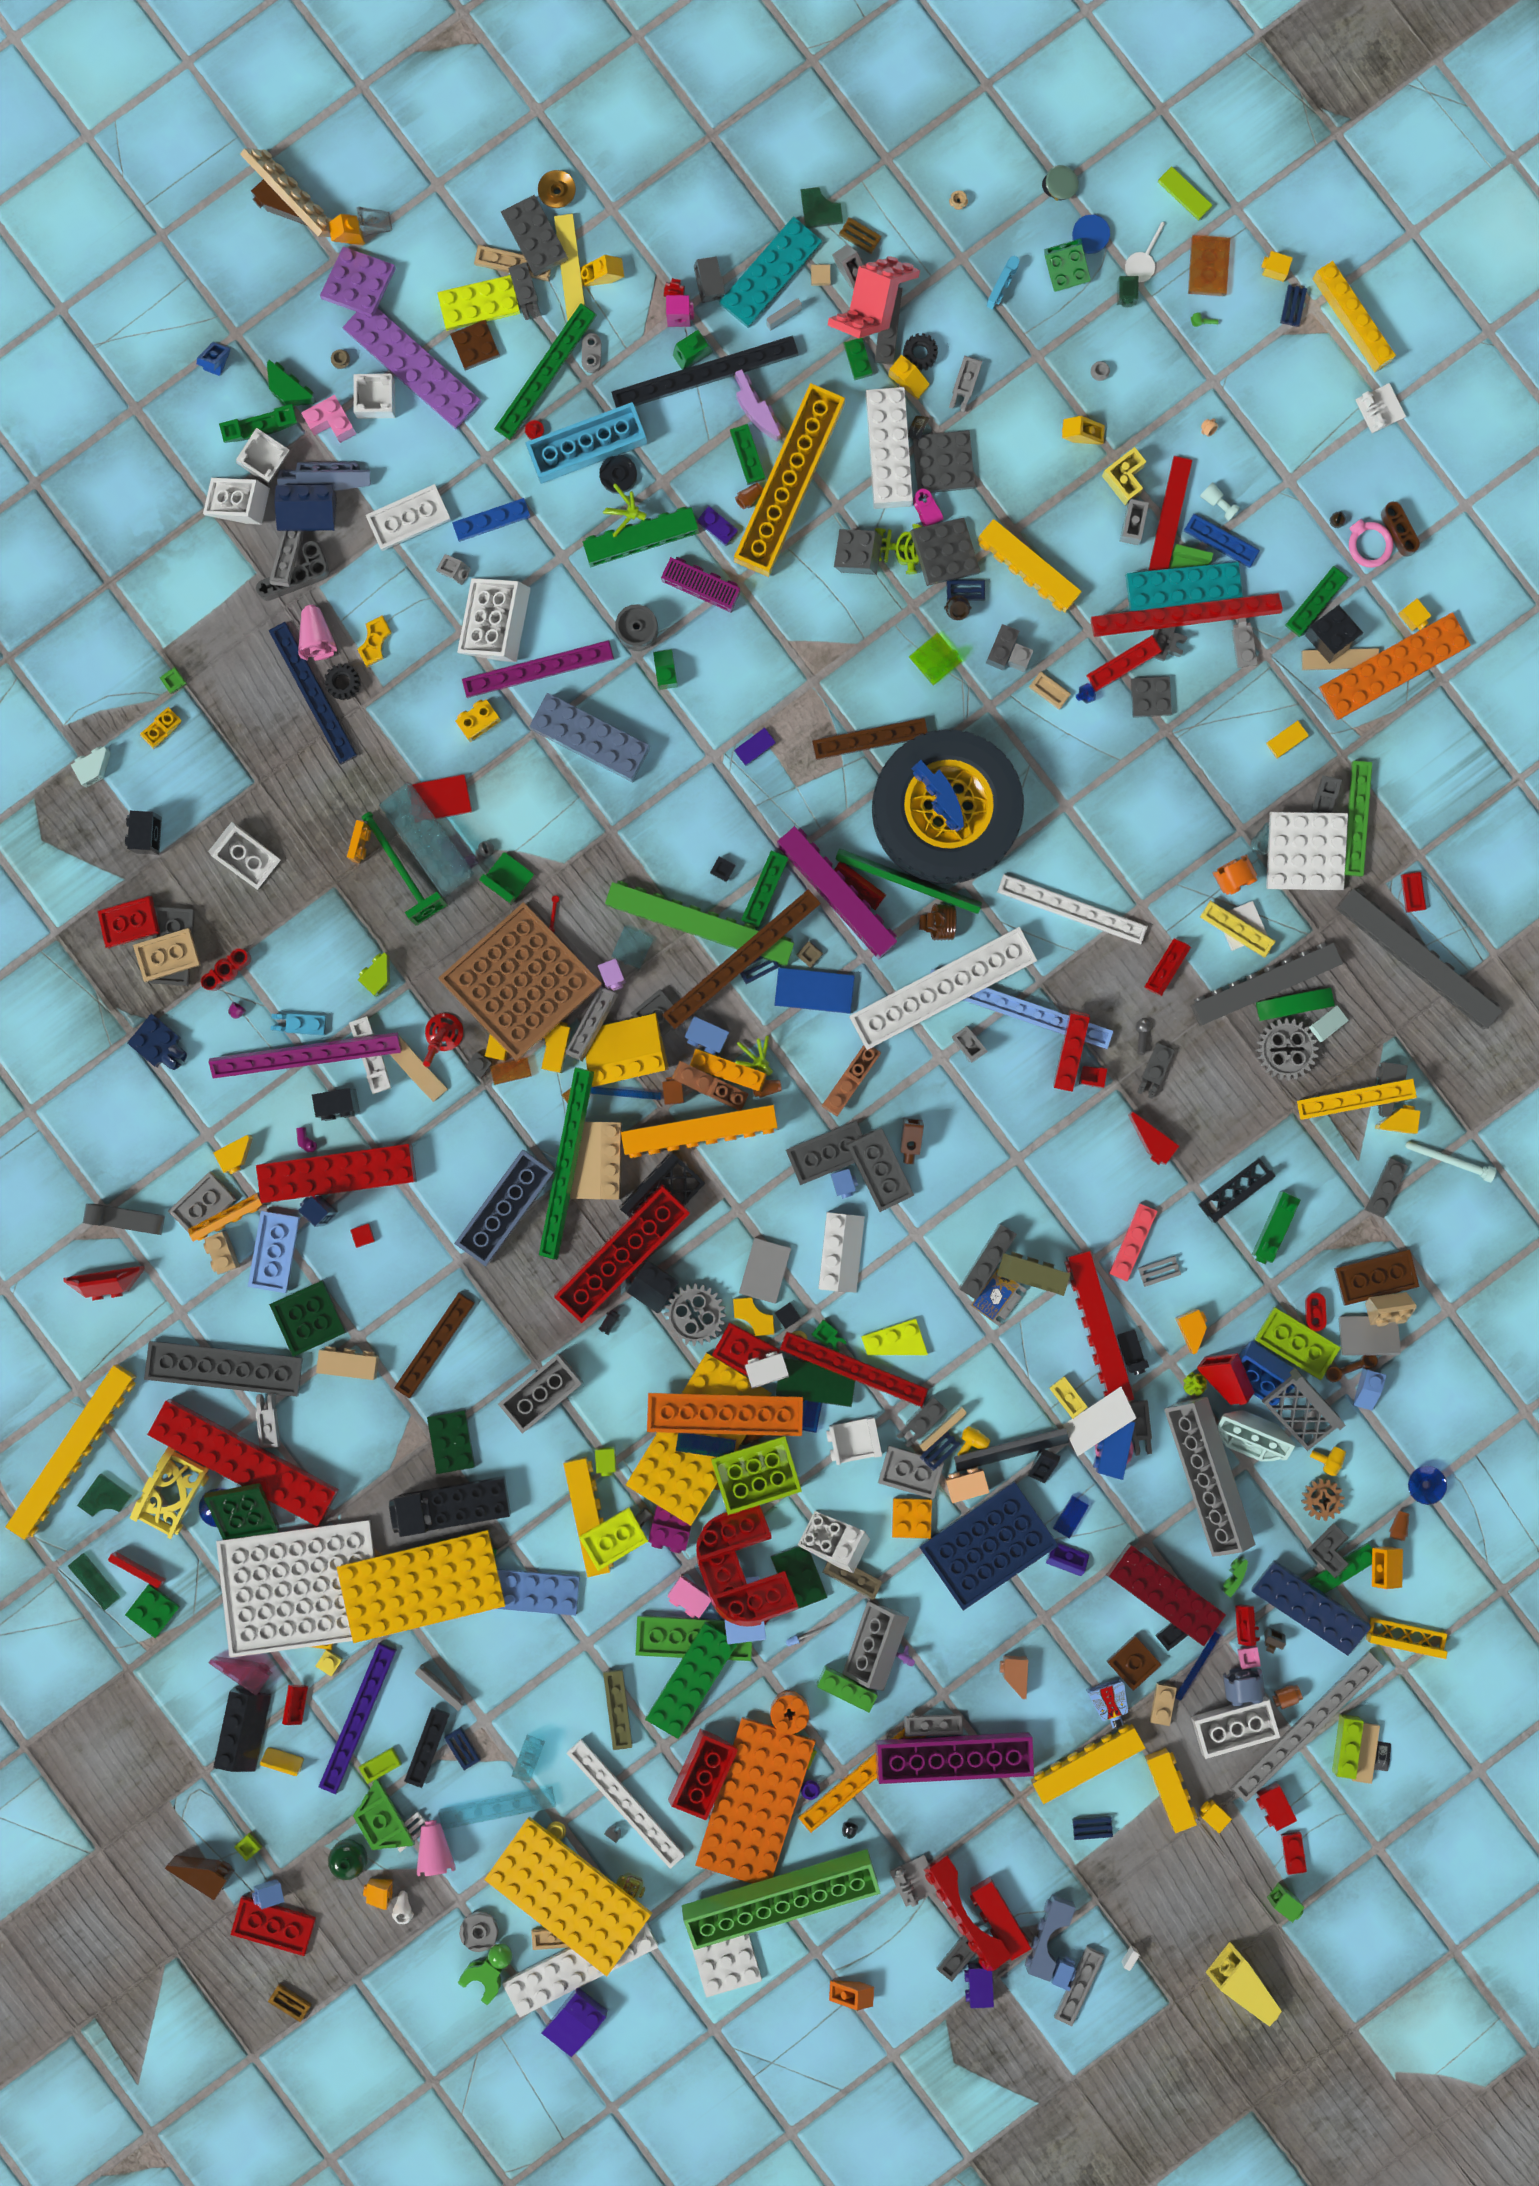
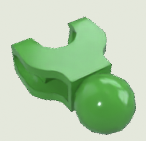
M505 1944L494 1945L490 1948L484 1960H476L469 1963L460 1976L458 1984L464 1988L471 1981L482 1982L485 1986V1992L481 2001L488 2005L501 1987L500 1973L502 1969L507 1967L512 1961L511 1949Z

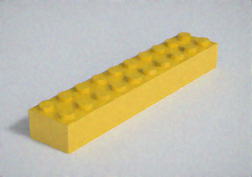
M812 383L809 384L734 555V563L764 576H770L845 405L844 397Z

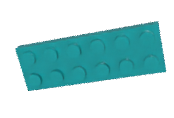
M793 216L719 301V304L749 328L822 244V240Z
M1239 562L1134 572L1125 575L1130 612L1243 598Z

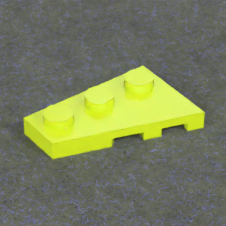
M916 1318L861 1336L867 1355H928Z

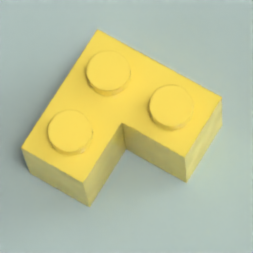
M1135 447L1105 469L1102 475L1125 506L1130 499H1135L1143 490V487L1134 475L1144 468L1146 460Z

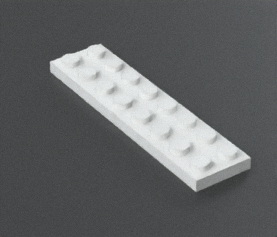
M647 1922L611 1971L658 1948V1943ZM569 1947L503 1980L502 1985L519 2017H522L604 1974Z

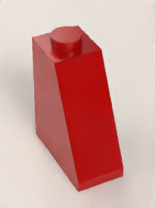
M1238 1353L1204 1357L1197 1367L1198 1371L1230 1405H1244L1249 1402L1255 1393Z

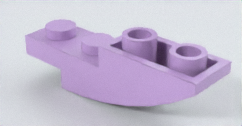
M742 369L735 372V379L741 390L736 392V399L742 410L760 431L773 440L780 441L782 429L778 422L775 423L772 417L775 415L771 405L767 406L765 400L760 402L756 391L752 392L750 388L752 383L748 374L744 375Z

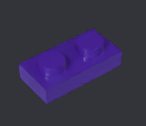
M709 506L697 519L699 525L725 546L738 533L734 526Z

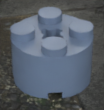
M1239 1667L1229 1670L1230 1674L1228 1675L1226 1673L1223 1674L1226 1699L1232 1702L1233 1706H1242L1247 1702L1255 1704L1263 1702L1265 1689L1261 1669L1256 1668V1671H1251V1668L1242 1670Z

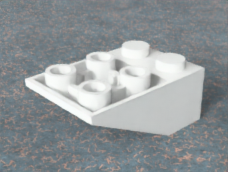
M814 1511L798 1546L839 1568L854 1573L870 1538L861 1529Z

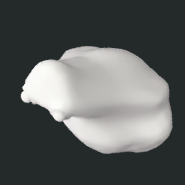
M400 1891L393 1908L392 1917L398 1924H407L413 1918L414 1913L411 1911L408 1893Z

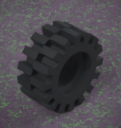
M919 333L915 334V337L912 335L905 342L903 356L913 363L920 372H922V369L926 371L936 361L938 347L935 345L936 341L934 339L931 340L930 335L926 337L924 333H922V336H919ZM917 346L925 347L928 352L927 356L923 359L916 358L913 355L914 348Z
M339 663L338 666L333 665L331 670H327L328 674H325L326 681H324L327 691L334 698L349 700L351 696H356L355 693L359 692L361 683L360 677L353 667L348 664L342 665ZM340 675H346L350 680L348 687L344 689L338 688L335 684L337 677Z

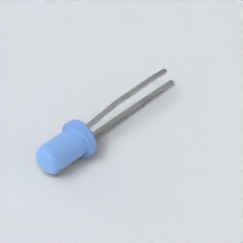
M830 1625L822 1627L799 1638L797 1637V1635H795V1637L786 1640V1645L792 1646L797 1643L800 1644V1639L820 1632Z

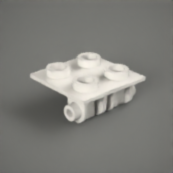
M1390 383L1372 392L1367 391L1361 397L1355 399L1371 433L1406 417Z

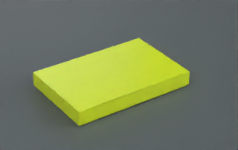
M629 1507L579 1536L598 1571L648 1542Z

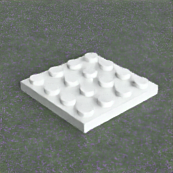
M1270 812L1266 889L1344 890L1348 813Z

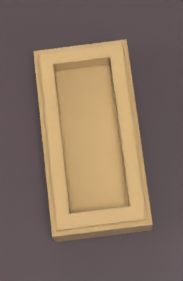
M1041 671L1029 686L1031 690L1058 710H1060L1071 695L1070 692Z

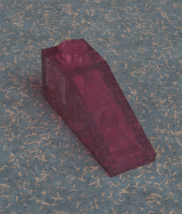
M216 1656L209 1661L210 1665L254 1695H257L262 1690L273 1673L270 1671V1667L262 1662L258 1663Z

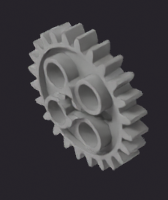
M1285 1018L1283 1024L1279 1019L1276 1020V1026L1273 1023H1269L1270 1029L1263 1028L1266 1034L1258 1035L1262 1041L1256 1042L1260 1048L1256 1049L1255 1052L1261 1054L1256 1059L1263 1060L1259 1066L1266 1065L1265 1073L1272 1071L1271 1077H1275L1278 1074V1080H1282L1285 1076L1286 1081H1289L1291 1075L1295 1080L1298 1079L1297 1073L1305 1076L1304 1070L1311 1071L1308 1065L1316 1064L1312 1058L1318 1057L1317 1054H1314V1051L1318 1050L1319 1047L1313 1046L1318 1040H1312L1311 1037L1314 1034L1307 1033L1309 1026L1302 1028L1303 1022H1299L1296 1025V1019H1292L1289 1023L1288 1018ZM1275 1035H1278L1281 1038L1280 1045H1275L1273 1043V1037ZM1293 1035L1300 1037L1298 1045L1292 1042ZM1286 1046L1287 1048H1304L1303 1051H1290L1288 1053L1286 1051H1270L1271 1048H1284ZM1276 1054L1282 1058V1062L1279 1065L1273 1060ZM1294 1054L1300 1055L1301 1062L1299 1064L1294 1063Z
M696 1283L693 1289L687 1284L685 1291L682 1287H679L680 1294L673 1292L675 1299L668 1298L671 1305H665L669 1312L664 1313V1315L668 1316L669 1319L664 1321V1323L671 1324L667 1330H674L672 1337L679 1335L678 1342L684 1338L685 1345L689 1341H692L693 1346L696 1345V1341L703 1345V1339L711 1342L710 1336L712 1335L716 1338L715 1331H722L719 1324H725L724 1321L720 1320L721 1317L726 1316V1314L721 1313L725 1306H719L722 1299H715L718 1294L717 1292L713 1295L710 1294L711 1287L705 1291L704 1284L700 1289H698ZM697 1296L704 1299V1305L701 1307H697L693 1303V1299ZM687 1299L690 1301L694 1311L700 1312L698 1318L704 1330L700 1329L695 1318L690 1317L692 1312L686 1303ZM678 1306H685L687 1308L685 1316L677 1314ZM706 1313H710L713 1316V1322L710 1324L704 1323L702 1319ZM694 1323L697 1327L694 1333L687 1332L686 1324Z

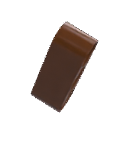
M1389 502L1382 509L1381 518L1391 533L1399 553L1405 557L1411 556L1420 546L1419 539L1402 506L1398 502ZM1387 510H1394L1395 516L1389 515ZM1396 526H1402L1404 533L1398 532ZM1406 542H1409V543L1412 544V546H1413V549H1412V550H1409V549L1406 548V546H1405V543H1406Z

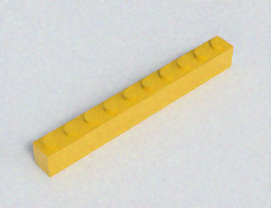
M119 1364L112 1366L5 1528L23 1540L35 1536L39 1530L38 1524L47 1518L50 1513L48 1509L51 1505L57 1503L61 1497L59 1493L62 1488L66 1489L70 1484V1476L73 1472L76 1473L82 1465L80 1461L92 1451V1443L102 1436L104 1432L102 1428L105 1424L108 1425L114 1418L112 1413L116 1407L119 1409L124 1403L125 1398L123 1397L127 1391L130 1392L136 1384L134 1380L137 1376Z

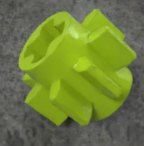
M1191 1372L1183 1379L1184 1390L1189 1395L1196 1394L1199 1397L1208 1389L1206 1387L1207 1380L1200 1373L1195 1375L1194 1372Z

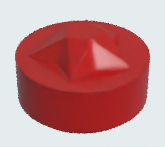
M537 420L529 421L525 426L526 436L530 440L543 436L544 427L542 423Z

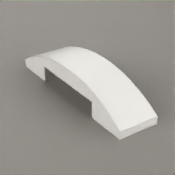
M367 1016L349 1022L354 1038L375 1035ZM382 1055L362 1058L372 1094L390 1089V1080Z

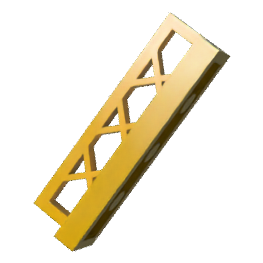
M1370 1617L1369 1624H1371V1629L1367 1632L1366 1636L1368 1642L1437 1658H1447L1448 1652L1444 1650L1447 1638L1446 1633ZM1380 1623L1386 1630L1381 1634L1373 1633L1374 1624ZM1397 1627L1401 1628L1404 1632V1635L1398 1639L1394 1638L1390 1632ZM1416 1631L1420 1632L1423 1637L1417 1643L1413 1642L1409 1636ZM1433 1636L1441 1637L1439 1647L1432 1646L1428 1640Z

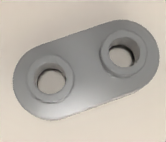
M593 333L587 334L582 340V367L588 373H595L601 367V340L598 335ZM590 340L595 341V344L589 345L588 342ZM593 359L594 363L589 364L588 360Z

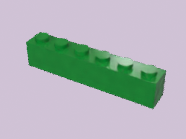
M681 507L672 514L666 512L658 515L656 519L646 518L644 521L641 520L640 524H627L616 537H613L615 530L612 529L605 531L604 535L598 537L596 535L589 536L582 543L591 568L699 534V529L692 507Z

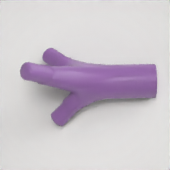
M905 1646L904 1652H897L896 1657L900 1658L904 1664L913 1666L915 1661L909 1656V1646Z

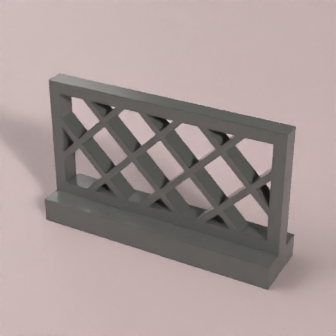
M1294 1368L1289 1372L1292 1376L1263 1398L1262 1402L1308 1451L1336 1428L1341 1430L1346 1425L1303 1375ZM1293 1383L1295 1385V1392L1286 1393V1388ZM1274 1398H1280L1279 1405H1271L1269 1402ZM1293 1398V1404L1284 1405V1399ZM1298 1398H1306V1404L1297 1405ZM1291 1410V1416L1282 1417V1411ZM1296 1410H1304V1416L1295 1417ZM1309 1410H1317V1416L1308 1417ZM1294 1422H1302V1428L1293 1429ZM1307 1422H1315V1428L1306 1429ZM1320 1422H1328L1330 1424L1325 1429H1319ZM1305 1434H1313V1439L1306 1444L1304 1442Z

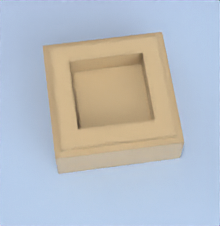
M830 264L811 265V286H829L831 284Z

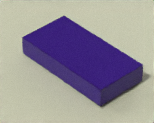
M763 728L736 748L734 752L742 763L747 766L775 745L776 742L768 731Z

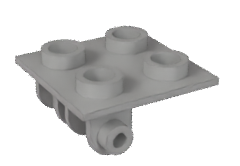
M925 1855L889 1871L906 1907L918 1905L919 1900L937 1891L934 1885H931L925 1877L924 1869L929 1866Z

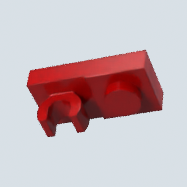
M1235 1605L1238 1644L1255 1646L1256 1641H1259L1260 1637H1255V1630H1259V1627L1255 1626L1254 1606Z

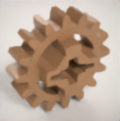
M1318 1478V1483L1312 1480L1311 1487L1305 1486L1308 1490L1307 1493L1302 1492L1305 1499L1301 1500V1502L1306 1504L1303 1509L1305 1511L1310 1510L1308 1515L1311 1517L1315 1515L1316 1520H1320L1321 1516L1324 1521H1327L1328 1516L1334 1519L1335 1512L1341 1513L1338 1507H1344L1340 1500L1345 1498L1339 1495L1342 1489H1335L1337 1484L1333 1482L1330 1485L1329 1479L1323 1482L1321 1478ZM1326 1487L1330 1488L1334 1494H1328ZM1322 1495L1326 1497L1323 1503L1319 1502V1499H1322ZM1312 1505H1317L1320 1512L1314 1510Z

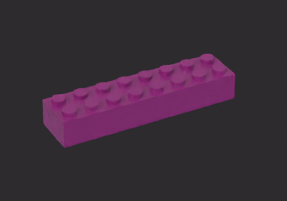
M794 826L777 841V847L789 858L793 865L878 960L896 945L897 935L892 929L889 928L887 930L883 926V919L878 914L874 915L870 911L871 906L866 900L863 899L861 901L858 898V891L852 885L848 886L845 883L846 878L840 871L835 872L833 870L832 862L826 856L823 858L819 854L820 849L814 842L811 844L808 842L807 834L801 828L797 829Z
M1029 1732L875 1740L876 1770L879 1784L1034 1776L1033 1737Z

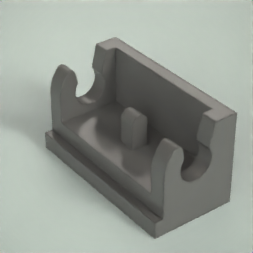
M717 256L697 259L693 267L701 302L705 303L721 299L720 296L725 294Z

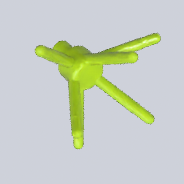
M614 484V488L628 504L626 510L607 507L603 511V514L625 515L627 517L613 533V537H616L631 519L634 520L636 517L644 521L647 513L639 511V507L635 506L633 491L630 492L629 498L617 484Z
M769 1036L765 1037L763 1049L760 1038H757L759 1057L751 1053L741 1042H737V1045L754 1062L749 1063L737 1060L735 1063L766 1073L767 1076L771 1075L773 1070L768 1066L769 1062L765 1059Z

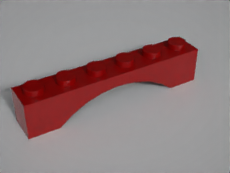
M948 1855L941 1856L924 1869L927 1881L936 1888L937 1897L942 1902L944 1901L948 1907L946 1909L951 1918H955L958 1923V1930L963 1936L967 1937L968 1945L979 1956V1963L983 1969L995 1971L1012 1958L1001 1940L983 1932L967 1915L959 1896L958 1871Z

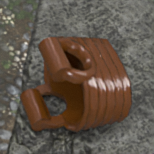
M935 903L931 913L920 915L919 930L931 933L932 940L934 941L953 940L956 934L957 919L955 906Z

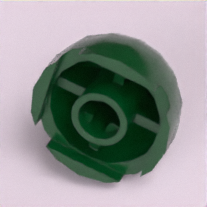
M342 1840L331 1849L328 1856V1867L336 1878L352 1880L364 1871L368 1861L367 1852L364 1846L355 1842V1840Z

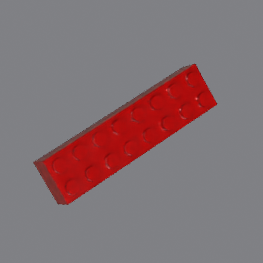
M412 1144L256 1165L261 1203L417 1182Z
M662 1184L557 1290L554 1298L582 1324L690 1214V1211Z

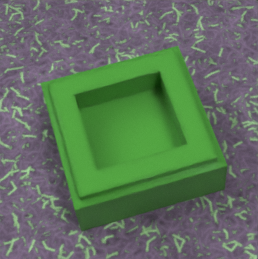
M176 667L159 677L170 694H173L187 684Z

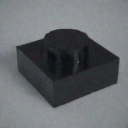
M719 856L710 874L727 883L736 865Z

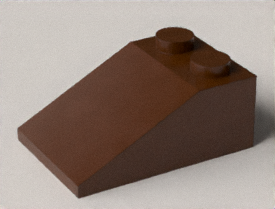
M177 1855L165 1867L167 1871L212 1900H215L235 1871L225 1861Z

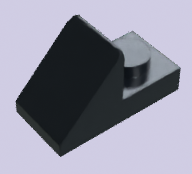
M1046 1449L1038 1451L1028 1476L1046 1483L1058 1465L1061 1456Z

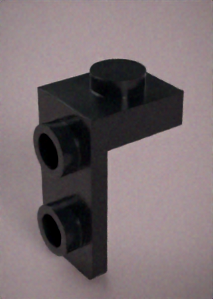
M1130 1330L1117 1334L1128 1372L1134 1373V1375L1146 1372L1145 1369L1149 1368V1364L1144 1359L1136 1331Z

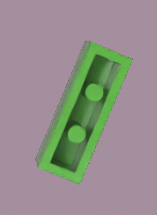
M824 1666L817 1681L818 1688L870 1713L878 1696L876 1690L869 1689L827 1666Z

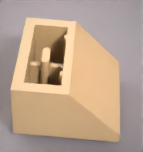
M1407 1292L1369 1297L1365 1303L1370 1325H1377L1378 1327L1386 1326L1391 1322H1396V1324L1405 1323L1417 1308Z

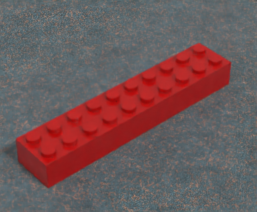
M172 1399L164 1402L147 1434L241 1486L260 1483L269 1501L315 1526H319L322 1523L339 1491L336 1487L260 1448V1446Z

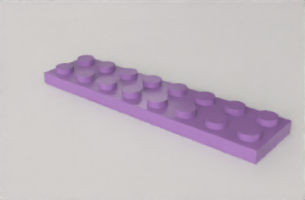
M378 308L373 318L356 312L342 327L345 332L454 429H457L481 403V400Z

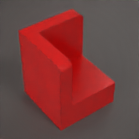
M1083 1066L1079 1084L1104 1088L1107 1069Z

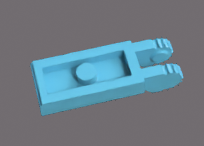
M1014 255L1007 261L988 298L987 307L993 309L995 304H1000L1004 296L1002 294L1004 287H1009L1012 280L1010 276L1015 275L1020 261L1017 256Z
M272 1014L271 1016L275 1020H286V1027L273 1025L271 1026L273 1031L325 1035L326 1016L302 1014Z

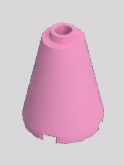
M315 605L305 606L301 611L298 648L300 658L308 660V657H314V661H319L332 657L334 651L337 652V646L321 609Z
M436 1820L425 1821V1825L421 1826L417 1876H421V1872H424L425 1876L447 1873L448 1868L455 1871V1863L441 1823H437Z

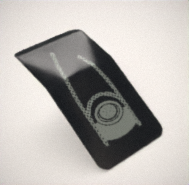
M915 416L908 431V438L920 440L929 417Z
M1378 1741L1374 1770L1388 1771L1391 1752L1390 1743Z

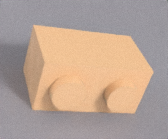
M978 1467L969 1468L967 1473L964 1474L959 1472L951 1473L948 1475L949 1478L945 1479L952 1503L990 1493L983 1469H978Z

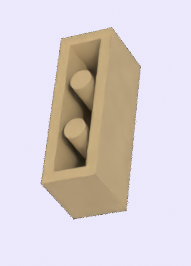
M325 1346V1349L319 1350L316 1373L375 1380L377 1378L379 1356L374 1355L375 1352L363 1351V1354L355 1353V1349L344 1348V1351H336V1347Z

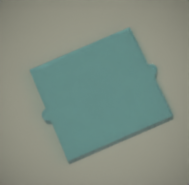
M624 926L611 957L624 962V965L629 964L640 969L653 942V938L642 934L640 930L635 931Z

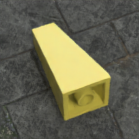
M1229 1942L1206 1973L1220 1991L1270 2027L1278 2019L1282 2011L1247 1960Z

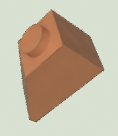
M1003 1655V1661H1000L999 1672L1003 1673L1004 1679L1022 1699H1026L1027 1657Z

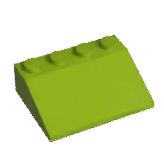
M785 1436L711 1459L728 1515L802 1492Z

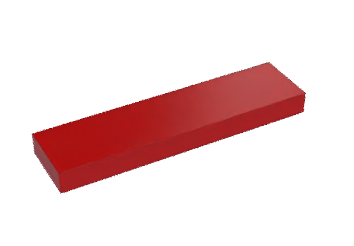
M1153 635L1090 672L1086 677L1095 692L1160 654L1162 650Z

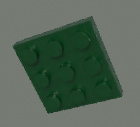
M323 1280L269 1304L292 1357L347 1333Z
M260 1483L208 1492L204 1495V1500L223 1540L279 1531L280 1526Z

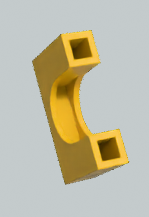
M559 1023L544 1037L546 1049L541 1069L562 1073L566 1055L565 1051L571 1033V1028L567 1027L568 1023ZM489 1035L485 1056L506 1061L507 1051Z

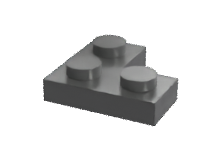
M1333 1523L1307 1549V1552L1336 1579L1349 1566L1336 1552L1349 1537Z

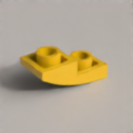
M167 707L154 718V722L140 733V736L155 749L176 729L182 720Z

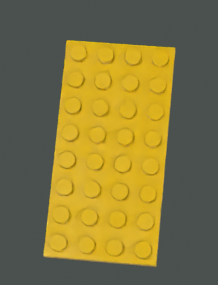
M706 1353L681 1394L770 1396L772 1393L761 1386L752 1389L747 1377ZM657 1432L625 1485L691 1526L717 1484L711 1459L737 1451L746 1435Z
M489 1530L336 1567L353 1643L506 1606Z
M531 1817L527 1818L484 1879L605 1976L609 1975L652 1915L650 1910Z

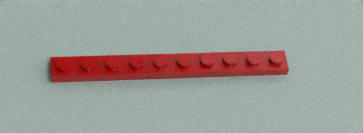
M1279 593L1093 616L1090 622L1093 636L1099 637L1280 614L1283 608Z

